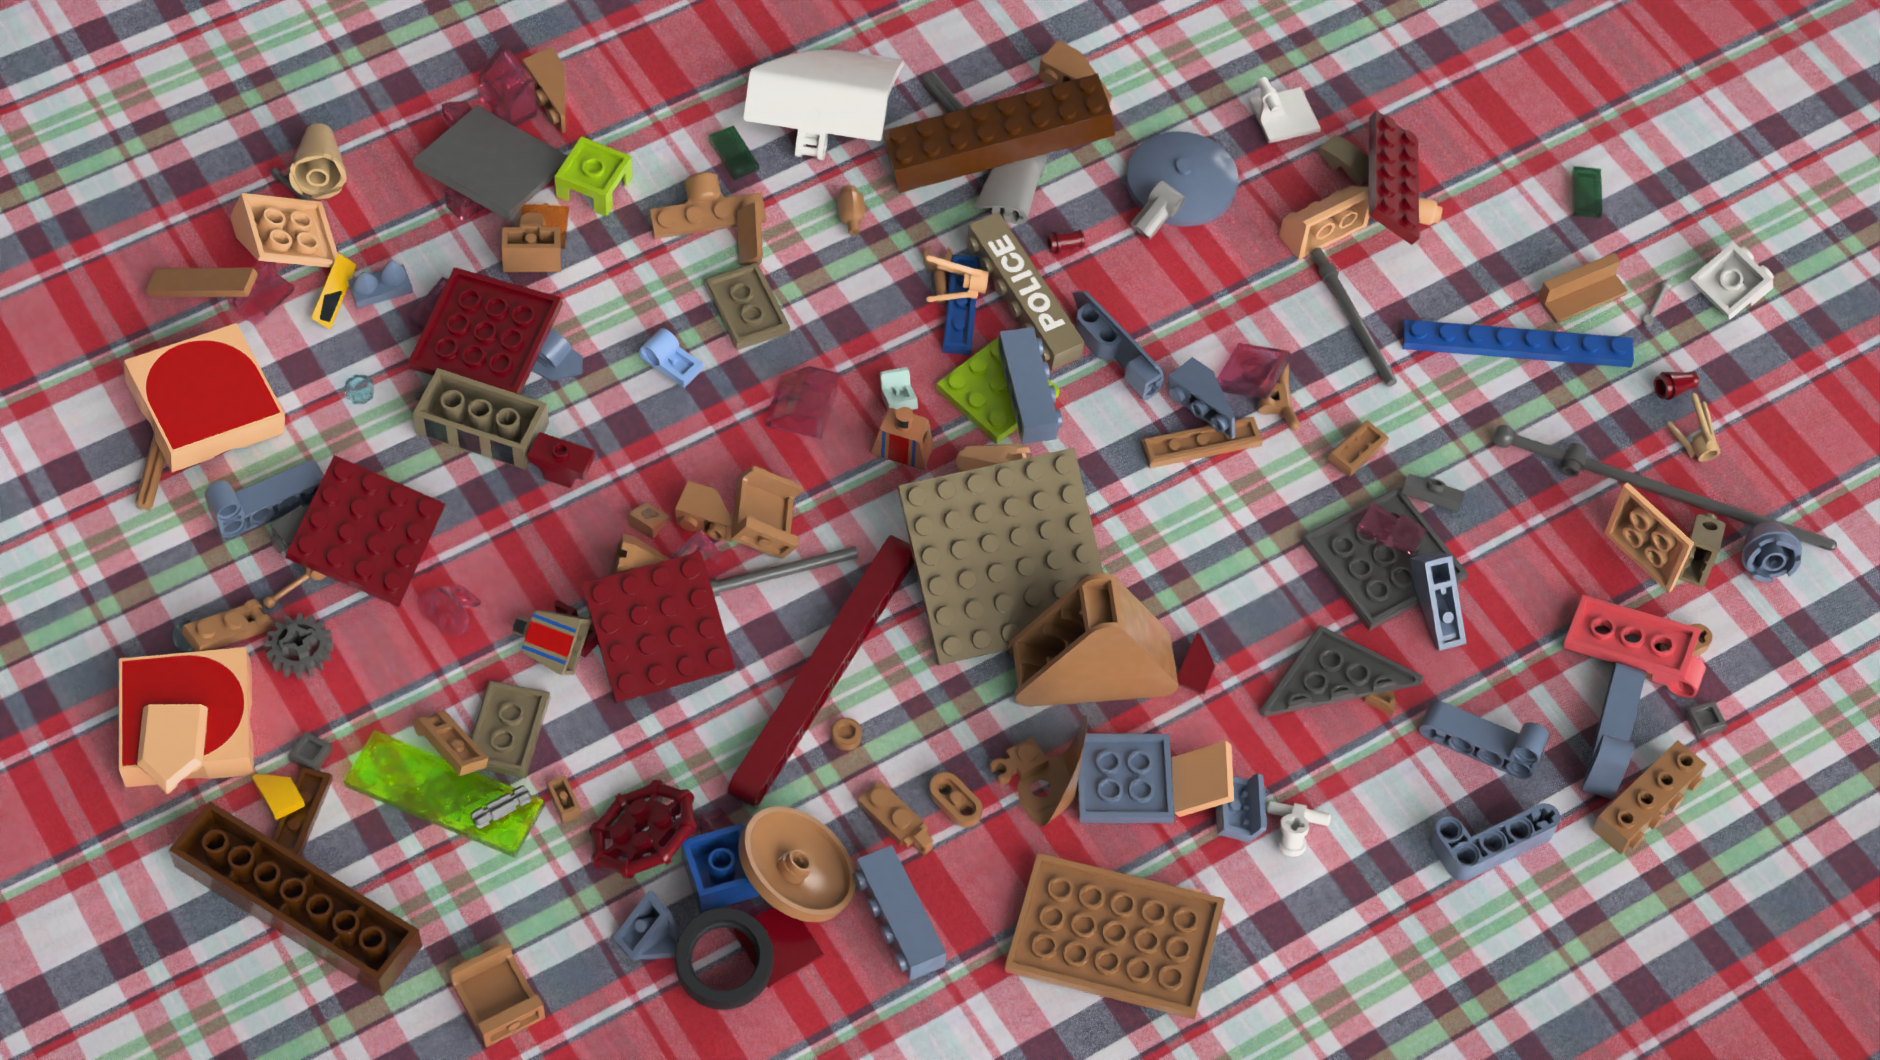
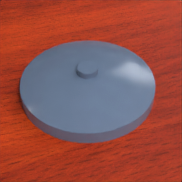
M1168 132L1151 137L1137 147L1128 163L1126 184L1131 199L1142 210L1147 204L1148 197L1154 187L1163 180L1186 197L1180 210L1173 217H1168L1164 223L1174 226H1197L1217 219L1231 206L1237 192L1238 171L1229 153L1215 141L1190 132Z

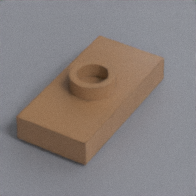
M1366 420L1329 453L1327 460L1350 477L1388 443L1389 437Z

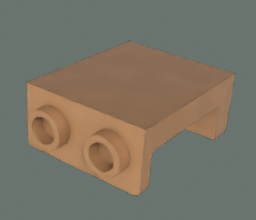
M751 466L737 478L731 540L777 558H785L798 547L799 536L791 534L794 499L802 492L803 486L789 478L780 477L768 472L764 468Z
M508 942L501 945L494 944L485 949L483 954L472 959H463L449 970L451 985L486 1048L545 1019L544 1005L538 994L534 995L513 957L512 949Z

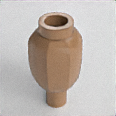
M847 185L841 188V193L837 197V211L840 220L848 226L849 235L855 236L860 233L859 224L864 218L865 203L864 197L857 191V187Z

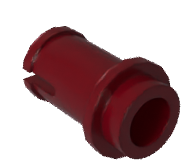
M1082 230L1060 234L1055 231L1052 235L1047 236V244L1050 252L1059 254L1061 250L1083 248L1085 246V238Z

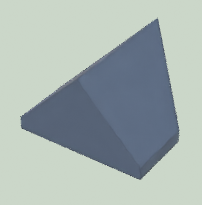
M648 891L613 938L632 960L674 958L676 943L681 932L672 913L653 891Z

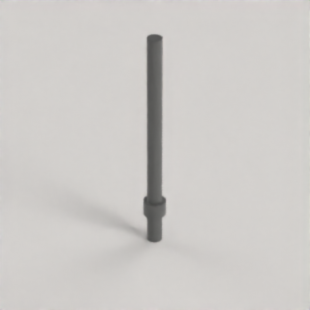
M1320 247L1315 248L1311 254L1320 268L1318 272L1324 282H1328L1387 387L1393 386L1397 383V379L1341 284L1336 267L1333 263H1329Z
M854 546L718 581L715 578L710 579L714 597L720 596V592L858 558V552Z

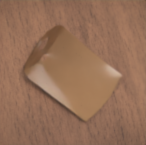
M1088 713L1074 740L1064 753L1047 758L1049 760L1047 768L1023 780L1019 778L1017 789L1020 804L1029 817L1039 826H1045L1071 805L1075 799L1086 739ZM1035 781H1047L1051 786L1050 794L1046 797L1035 796L1031 791V786Z

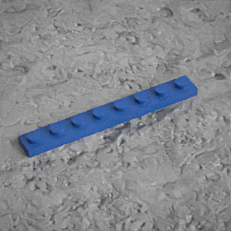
M1404 319L1403 349L1630 368L1634 362L1633 338L1407 319Z

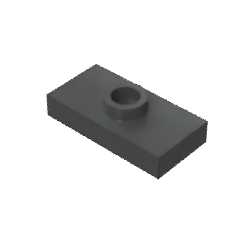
M1408 474L1402 490L1403 495L1455 512H1459L1465 495L1464 491L1446 486L1444 482L1438 479L1431 478L1428 480L1412 474Z

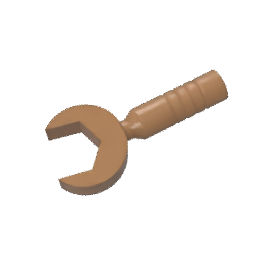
M929 245L924 251V266L929 271L934 272L935 295L947 294L944 270L938 269L937 264L926 260V256L930 255ZM948 247L946 256L941 257V259L952 262V252ZM945 300V301H936V302H937V303H945V302H947V300Z

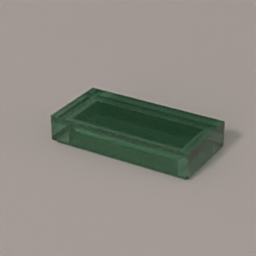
M734 125L709 135L710 144L733 180L759 171L758 162Z
M1573 166L1571 172L1573 216L1601 218L1603 213L1601 169Z

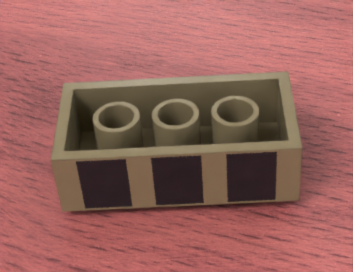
M439 368L435 371L413 412L416 434L525 470L529 464L527 455L539 432L545 433L549 425L547 403Z

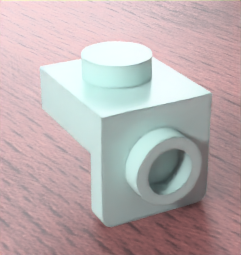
M907 367L880 372L881 394L887 410L888 408L899 409L901 407H908L911 410L918 409L917 397L911 387L910 372Z

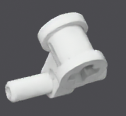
M1270 801L1267 807L1269 814L1283 816L1280 824L1282 834L1278 838L1277 846L1283 854L1288 856H1299L1304 853L1306 849V839L1304 836L1308 834L1309 822L1328 826L1330 823L1331 815L1329 813L1307 809V805L1294 803V806Z

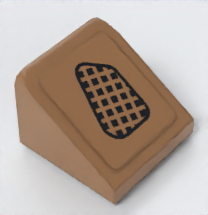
M647 502L628 514L629 526L651 539H654L671 519V516Z

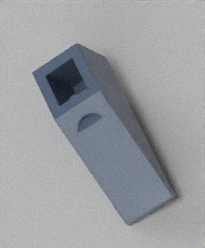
M1192 357L1168 375L1169 396L1174 402L1180 403L1191 410L1196 417L1204 419L1216 431L1224 433L1231 439L1235 438V417L1213 370Z

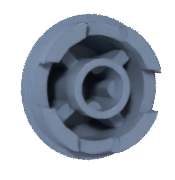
M1775 522L1761 523L1753 527L1745 537L1742 564L1756 580L1773 582L1772 578L1780 577L1786 573L1789 577L1796 572L1801 564L1802 546L1800 541L1783 525Z

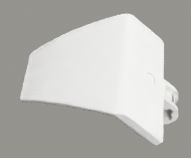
M815 50L796 53L763 63L752 68L750 71L744 120L798 129L795 156H815L818 160L822 161L826 155L827 134L881 141L888 97L896 78L903 68L904 60L842 50ZM806 144L817 146V148L808 147Z

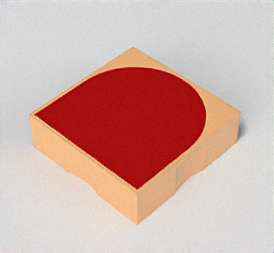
M237 323L124 360L125 382L141 413L151 424L155 441L171 472L210 460L225 451L247 447L284 434L285 413Z
M247 647L119 659V771L125 787L157 784L137 765L143 707L149 704H201L208 707L203 766L183 779H217L254 775L253 733L250 726L252 666Z

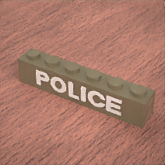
M997 212L969 224L966 237L968 249L971 253L977 255L982 270L988 271V274L994 281L996 292L1007 301L1011 315L1014 318H1018L1022 328L1034 327L1036 337L1042 339L1043 355L1041 356L1043 362L1047 361L1050 369L1054 370L1081 358L1084 340L1000 213Z

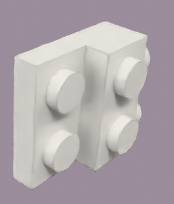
M1733 241L1690 279L1691 283L1730 320L1748 304L1752 306L1773 289V275L1764 265L1759 266L1753 261L1754 257L1746 247L1742 246L1740 248Z

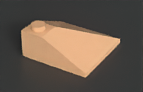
M241 193L230 215L236 238L258 261L332 268L338 253L322 202Z
M1628 482L1623 485L1604 534L1663 589L1670 593L1677 582L1694 542Z

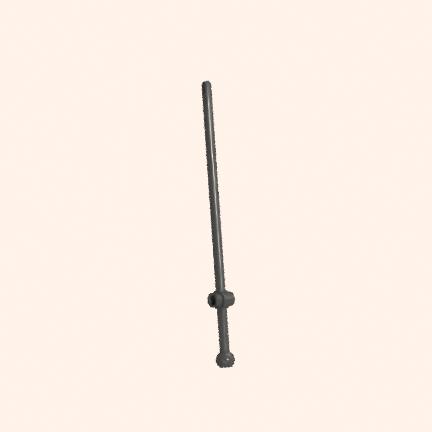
M1508 425L1498 426L1493 438L1495 445L1500 448L1513 445L1561 461L1563 465L1562 472L1567 476L1576 477L1581 470L1585 469L1754 526L1766 522L1779 523L1799 541L1829 551H1833L1837 547V542L1833 539L1589 459L1585 454L1586 447L1580 443H1571L1568 449L1562 450L1516 435Z

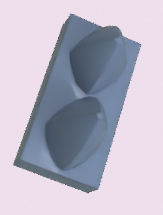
M391 260L383 270L370 274L362 272L358 277L348 280L357 309L413 293L404 264L400 265Z

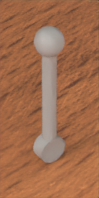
M1665 279L1661 282V290L1649 313L1643 316L1642 324L1644 326L1650 327L1653 325V316L1665 292L1671 288V281Z

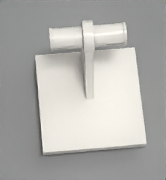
M1263 77L1257 81L1261 95L1250 98L1249 102L1268 143L1320 132L1321 127L1301 87L1276 92L1274 88H1271L1268 78Z

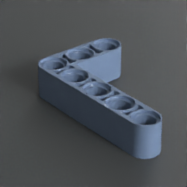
M1615 663L1585 773L1582 791L1611 800L1614 798L1633 753L1634 743L1629 742L1646 671L1622 663Z

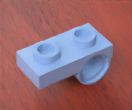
M664 328L659 329L639 350V358L683 388L703 370V363L680 348L676 337Z

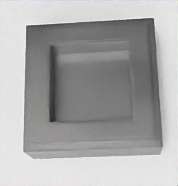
M1715 701L1687 708L1684 713L1697 739L1724 732L1728 727Z
M305 731L288 754V759L300 767L319 770L333 751V747L331 744Z

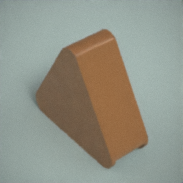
M1097 573L1083 578L1008 643L1009 653L1014 656L1018 688L1015 691V699L1022 706L1034 707L1164 697L1174 693L1179 687L1169 630L1112 574Z

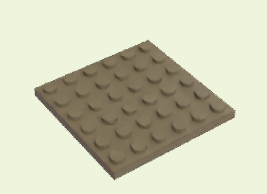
M1075 448L897 486L938 666L1009 650L1008 643L1079 581L1089 575L1103 573Z

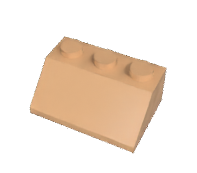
M1350 186L1342 191L1337 190L1328 198L1319 202H1312L1307 208L1297 213L1292 212L1288 214L1282 221L1279 237L1299 260L1311 254L1315 248L1320 247L1322 249L1366 227L1369 220V187Z

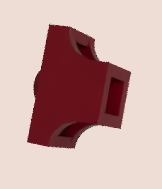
M539 432L527 457L528 462L536 465L542 471L544 480L571 488L575 479L584 480L595 458V450Z

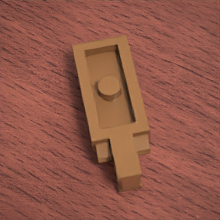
M881 780L857 799L858 806L898 845L906 847L912 845L923 856L933 849L934 840L926 832L928 827L924 821Z

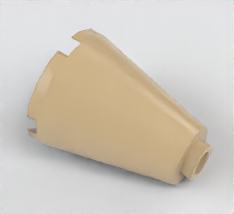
M320 123L312 124L306 129L289 169V180L295 191L301 195L303 193L312 195V199L317 200L328 199L339 194L347 180L346 168L333 131L329 126Z

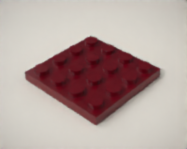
M454 267L410 356L408 366L412 370L429 375H434L437 368L520 395L561 309L562 299L555 295Z
M334 455L287 550L285 558L399 607L446 503Z
M701 551L582 583V590L615 704L735 670Z

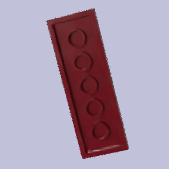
M1376 110L1369 116V216L1413 245L1420 238L1418 139L1411 131H1405L1398 126L1390 116H1384Z

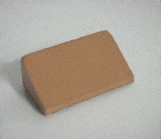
M753 202L737 212L740 265H750L756 262L760 265L762 262L761 204Z

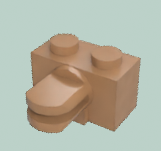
M536 212L522 214L518 221V227H502L503 272H561L560 227H546L543 215Z

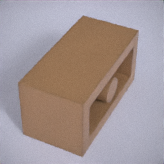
M564 775L547 782L548 793L562 823L564 824L581 817L580 806L566 776Z

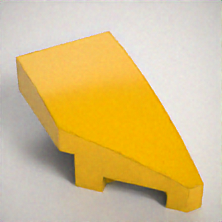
M264 774L251 776L275 820L305 806L304 800L290 777Z

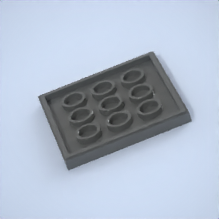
M477 105L416 156L413 160V167L508 220L555 178L556 173L568 155Z
M1400 487L1303 535L1301 538L1303 546L1369 631L1420 605L1414 588L1410 558L1436 551L1449 554L1453 557L1457 585L1467 580L1468 577L1466 570L1409 498L1403 495Z

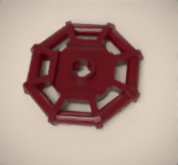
M656 779L644 787L623 795L620 793L615 795V800L597 822L592 823L589 833L592 836L593 846L591 862L596 868H606L621 874L624 879H632L635 874L664 863L666 865L670 864L673 855L688 836L694 834L697 829V823L694 821L693 814L694 795L688 789L681 790L664 784L662 780ZM663 797L673 800L669 805L661 803ZM624 810L625 812L614 824V826H610L619 816V814ZM681 813L679 822H674V820L676 821L675 817ZM605 839H612L613 845L606 849ZM651 853V855L643 857L644 854ZM620 856H622V857H625V858H627V859H624L623 861H621V860H618L617 858H619Z

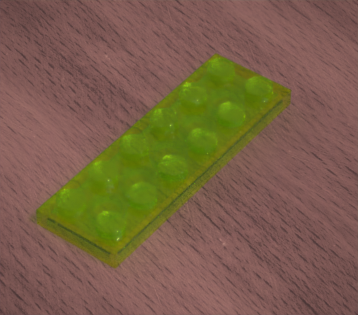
M376 730L373 731L344 779L345 787L514 858L519 853L545 806L544 800L531 795L529 803L522 807L519 805L515 806L516 810L496 821L491 819L489 820L490 824L478 829L472 822L470 813L480 807L486 808L485 804L506 793L512 794V790L515 788L475 771L459 776L445 759Z

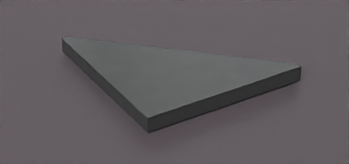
M1319 625L1262 706L1260 715L1267 717L1365 697L1369 694H1379L1418 686L1423 682V675Z

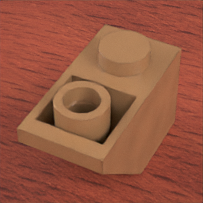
M688 480L675 508L676 525L686 531H697L709 535L715 540L733 542L731 540L733 519L717 489Z

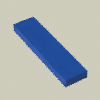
M952 255V262L973 269H980L978 257ZM950 272L948 294L968 291V288H963L964 276ZM962 298L947 301L942 353L971 355L977 299Z

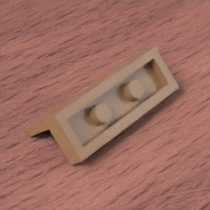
M1613 253L1543 282L1538 300L1554 322L1560 323L1626 295L1627 289L1616 275L1621 260Z

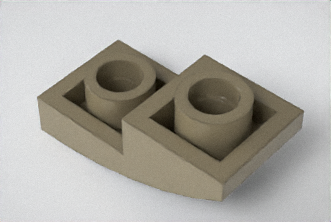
M1335 134L1317 149L1334 171L1341 166L1357 186L1362 185L1369 179V157L1344 138Z

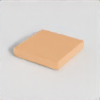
M1227 741L1171 757L1174 814L1178 817L1234 801L1231 744Z

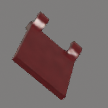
M774 907L754 917L767 931L773 947V970L767 984L768 988L824 956V953L802 920L792 918ZM728 928L736 937L754 967H756L757 954L753 943L744 933L734 928Z

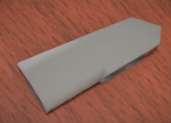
M1048 153L992 168L975 204V209L992 208V214L999 212L1005 222L1012 224L1025 223L1028 219L1038 179L1042 177Z

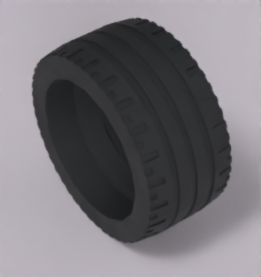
M725 907L710 909L693 918L681 932L676 943L674 956L678 979L687 994L698 1003L718 1010L739 1008L758 997L770 980L774 961L770 937L761 923L746 912ZM720 927L734 928L744 933L753 943L757 954L756 967L751 977L740 987L731 990H715L703 984L695 975L692 966V952L697 941L708 931Z

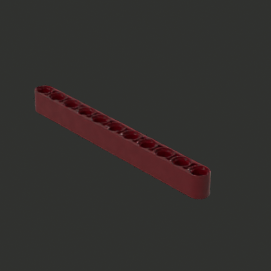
M893 535L886 539L734 773L727 789L728 794L754 807L761 803L913 566L914 560L910 543Z

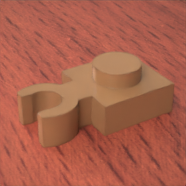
M1032 737L1006 750L1007 759L999 758L993 760L990 763V772L1003 770L1005 773L998 776V784L1005 785L1011 781L1012 776L1018 774L1020 779L1023 780L1047 768L1049 760Z

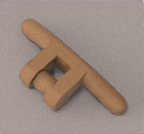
M1280 357L1277 361V383L1272 384L1269 381H1261L1255 385L1256 396L1260 398L1257 403L1258 410L1263 415L1283 414L1288 427L1295 431L1299 429L1300 422L1293 410L1289 390V360L1286 357ZM1271 397H1278L1279 400H1274Z

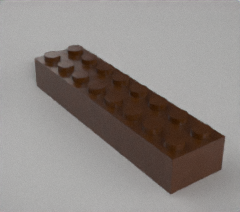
M1098 73L883 130L887 156L899 193L1115 136L1112 111Z
M211 801L208 802L169 848L175 868L382 997L422 947L419 929Z

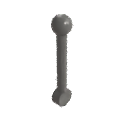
M276 167L270 170L272 177L282 182L299 199L313 201L311 197L297 193L291 186V183L281 175Z

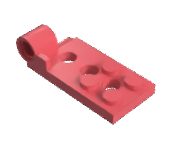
M1582 595L1564 641V649L1644 670L1646 673L1653 675L1652 682L1666 685L1673 694L1683 698L1696 696L1706 670L1705 664L1692 656L1701 633L1700 628L1586 595ZM1606 626L1611 631L1607 634H1600L1595 631V628ZM1636 635L1640 638V641L1631 643L1625 640L1624 637ZM1664 643L1670 649L1662 652L1658 651L1654 645Z

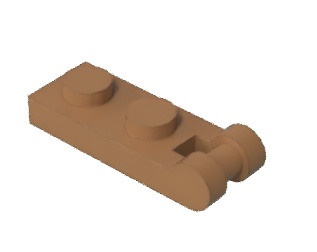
M251 599L243 606L184 624L182 634L195 652L207 651L265 633L273 627L274 621L268 614L262 612L263 607L257 599ZM251 618L254 620V621H252V622H248V621H247L248 619H251Z
M445 710L434 712L432 717L429 718L421 716L414 719L413 726L416 734L424 736L459 776L487 768L488 757Z

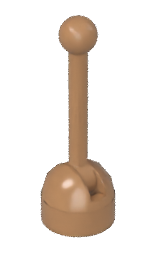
M305 567V574L275 595L265 597L263 605L266 608H272L278 599L308 578L320 581L327 576Z

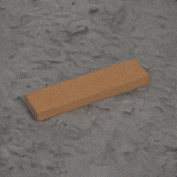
M157 268L145 291L149 297H248L258 273L254 268Z
M1254 417L1235 420V438L1233 439L1224 433L1216 431L1212 425L1144 438L1142 439L1141 446L1149 468H1155L1262 446L1263 440Z

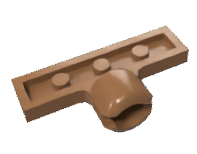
M700 172L687 177L685 188L688 201L686 203L649 210L654 239L737 227L738 210L753 202L761 204V223H766V213L761 192L723 197L718 177L712 172Z

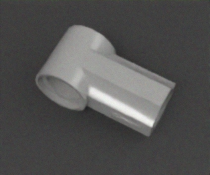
M1163 180L1160 181L1150 193L1147 204L1131 222V226L1142 236L1151 240L1167 218L1173 217L1180 210L1186 197Z

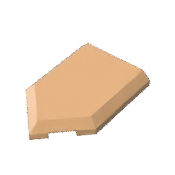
M149 704L143 707L137 765L166 794L175 789L177 783L188 774H193L203 766L208 707L204 705Z

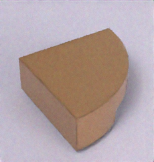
M1393 691L1369 694L1365 697L1364 701L1392 716L1396 706V698Z

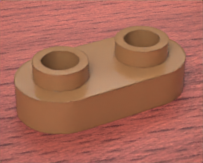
M941 772L931 779L929 787L931 799L955 824L961 827H972L980 821L982 816L981 801L957 776L949 772ZM946 789L950 791V793L944 795L941 794L940 791ZM969 811L971 815L964 816L961 812Z

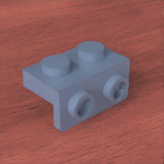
M1258 773L1248 780L1233 776L1234 801L1216 806L1218 835L1250 842L1266 831V790L1264 788L1263 775Z

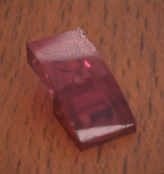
M1374 502L1367 508L1356 527L1357 530L1374 540L1410 554L1415 552L1427 531L1404 514L1396 518Z

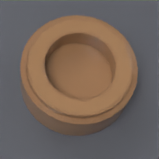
M842 718L832 725L831 741L836 748L849 751L855 749L861 743L862 728L857 721L850 718Z

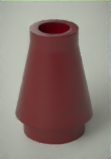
M1694 371L1662 372L1654 379L1656 395L1666 400H1671L1690 389L1697 388L1699 385V377Z

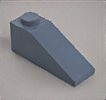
M1436 551L1410 558L1414 588L1436 649L1440 651L1467 644L1452 555Z

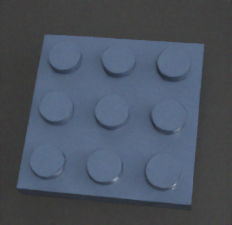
M1086 734L1077 783L1079 823H1174L1175 814L1169 734Z

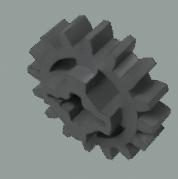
M298 614L297 619L293 621L289 616H286V623L284 625L279 622L274 623L276 632H267L269 641L264 642V646L267 652L268 663H272L275 672L282 669L286 678L291 672L295 673L297 679L301 678L303 672H307L312 677V669L317 668L322 671L324 669L322 661H331L330 651L334 650L331 631L330 629L326 630L324 621L316 624L313 615L307 620H303L302 614Z

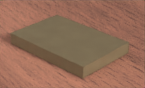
M758 262L704 279V286L736 350L790 333V325Z
M489 680L471 737L472 741L488 757L487 768L481 770L522 778L527 777L550 701V692Z

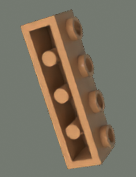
M1677 740L1598 816L1592 831L1619 854H1623L1629 847L1635 849L1645 838L1644 832L1649 827L1652 830L1656 829L1664 820V813L1669 808L1674 811L1685 799L1683 794L1688 789L1693 792L1700 786L1705 779L1702 773L1707 764Z

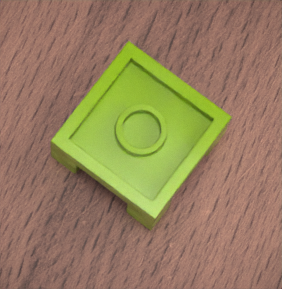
M581 136L555 175L556 197L569 201V189L593 198L594 211L607 217L613 208L612 193L622 177L623 184L626 186L633 178L632 156Z

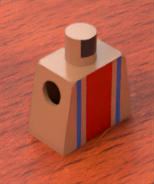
M901 407L899 409L888 408L871 455L925 470L934 447L929 420L913 414V411L908 407Z

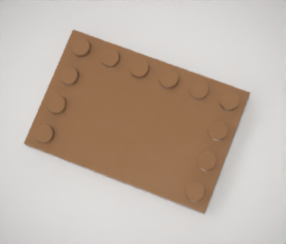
M1037 853L1006 961L1005 972L1195 1019L1225 898Z

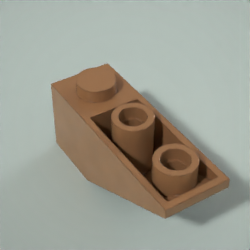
M1060 40L1040 60L1039 78L1048 85H1056L1096 74L1082 52ZM1101 81L1108 103L1111 105L1112 95Z
M550 47L522 59L523 71L521 72V77L525 86L532 88L538 105L545 107L551 124H556L563 134L566 132L565 65L554 49Z

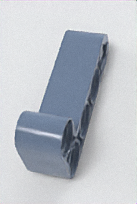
M307 461L237 492H234L227 481L215 482L206 489L205 499L208 510L223 537L231 538L283 516L299 506L303 507L310 504L324 474L317 462Z
M1442 701L1430 703L1419 727V732L1426 739L1522 779H1529L1533 776L1549 738L1548 730L1537 723H1525L1520 733H1517Z
M1538 804L1472 837L1457 818L1445 816L1437 821L1430 839V845L1448 873L1458 881H1466L1552 839L1559 824L1560 813L1551 804ZM1441 833H1447L1452 838H1446ZM1511 833H1517L1522 838H1516ZM1485 846H1491L1496 851H1490ZM1458 859H1465L1470 864H1464L1460 862Z

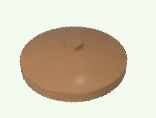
M774 806L759 811L744 826L738 844L741 865L755 890L774 908L798 920L823 922L837 916L850 903L856 887L853 876L855 872L853 863L838 837L818 819L795 808Z

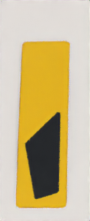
M340 253L335 258L312 314L313 320L328 329H331L349 286L348 280L352 279L356 268L354 262Z

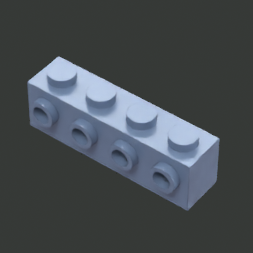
M1034 327L1000 331L997 349L1021 443L1027 444L1056 440L1058 427H1062V415L1059 409L1055 410L1056 393L1054 386H1049L1048 383L1050 378L1048 363L1042 360V339L1036 337Z
M890 845L858 858L856 872L853 873L854 880L860 891L865 890L869 898L867 899V906L873 917L878 916L882 924L880 931L887 945L891 943L896 952L893 956L899 971H905L909 981L945 967L946 951L893 846Z

